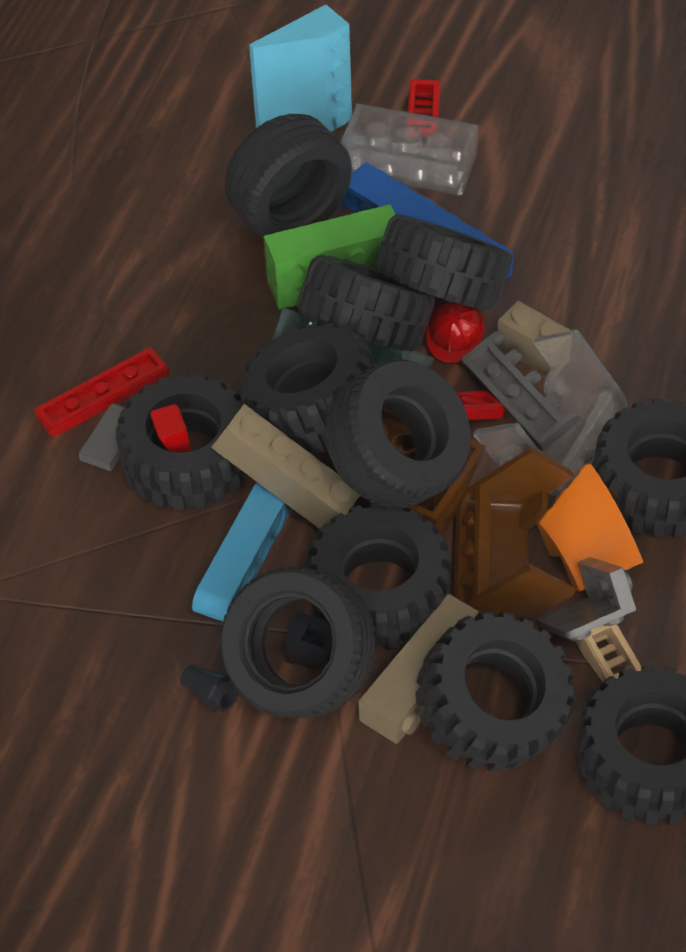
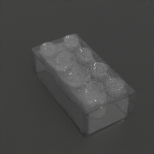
M357 103L341 143L349 152L351 173L365 162H368L402 184L462 196L477 156L478 125Z

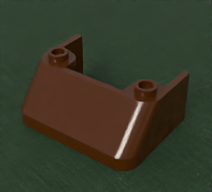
M529 447L467 488L456 511L453 597L479 612L491 611L494 617L500 611L513 613L514 618L525 617L531 619L575 594V587L528 564V529L535 526L540 517L549 509L548 493L574 478V471Z

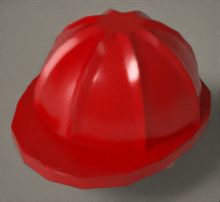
M447 302L435 308L426 328L429 352L437 361L444 364L463 362L461 358L482 341L485 332L484 319L477 308L468 307L456 302Z

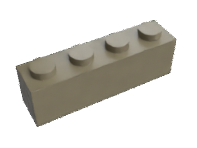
M245 404L211 447L319 529L325 524L331 526V519L339 513L348 514L349 509L352 508L360 496L345 483L340 475Z
M448 594L437 610H434L359 699V721L395 744H398L405 734L411 735L420 724L421 719L419 715L424 710V706L416 704L415 692L420 687L416 680L418 671L424 665L423 660L449 627H454L460 619L468 615L474 618L479 611Z

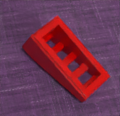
M410 79L407 134L437 136L440 80ZM415 97L433 98V100H417ZM414 106H430L432 109L414 108ZM414 114L432 115V118L414 117ZM413 123H431L432 126L413 125Z
M173 404L153 410L150 413L158 438L166 449L177 453L191 452L187 428L179 407Z

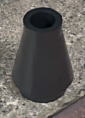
M193 664L187 666L181 675V684L196 695L211 711L219 710L225 712L229 710L238 697V693L234 689L235 686L231 685L230 677H227V675L205 670Z

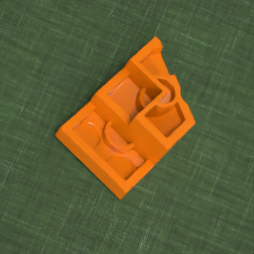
M587 463L579 469L580 472L570 485L557 496L554 505L547 509L536 522L549 556L561 557L571 584L575 587V591L585 589L577 562L592 557L623 567L624 570L643 563L627 523L612 495L591 463Z

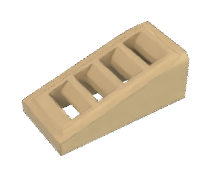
M617 624L599 626L591 630L590 636L575 641L581 653L602 682L609 676H614L618 679L619 672L613 674L611 668L622 663L626 669L633 668L634 672L641 671L639 661ZM606 639L609 645L599 649L596 644ZM614 651L618 657L606 662L603 656Z

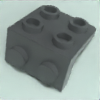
M592 557L577 562L588 597L539 618L540 627L570 641H578L590 636L591 630L599 626H612L622 622L625 619L624 615L636 611L630 591L633 589L632 580L623 567Z

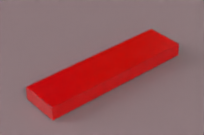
M149 347L33 409L35 417L49 435L54 438L108 409L112 403L117 404L136 394L146 385H152L158 379L169 376V367Z

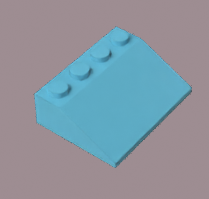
M324 5L249 44L256 128L268 120L286 114L310 115L317 118L330 132L352 120L349 23L330 7Z

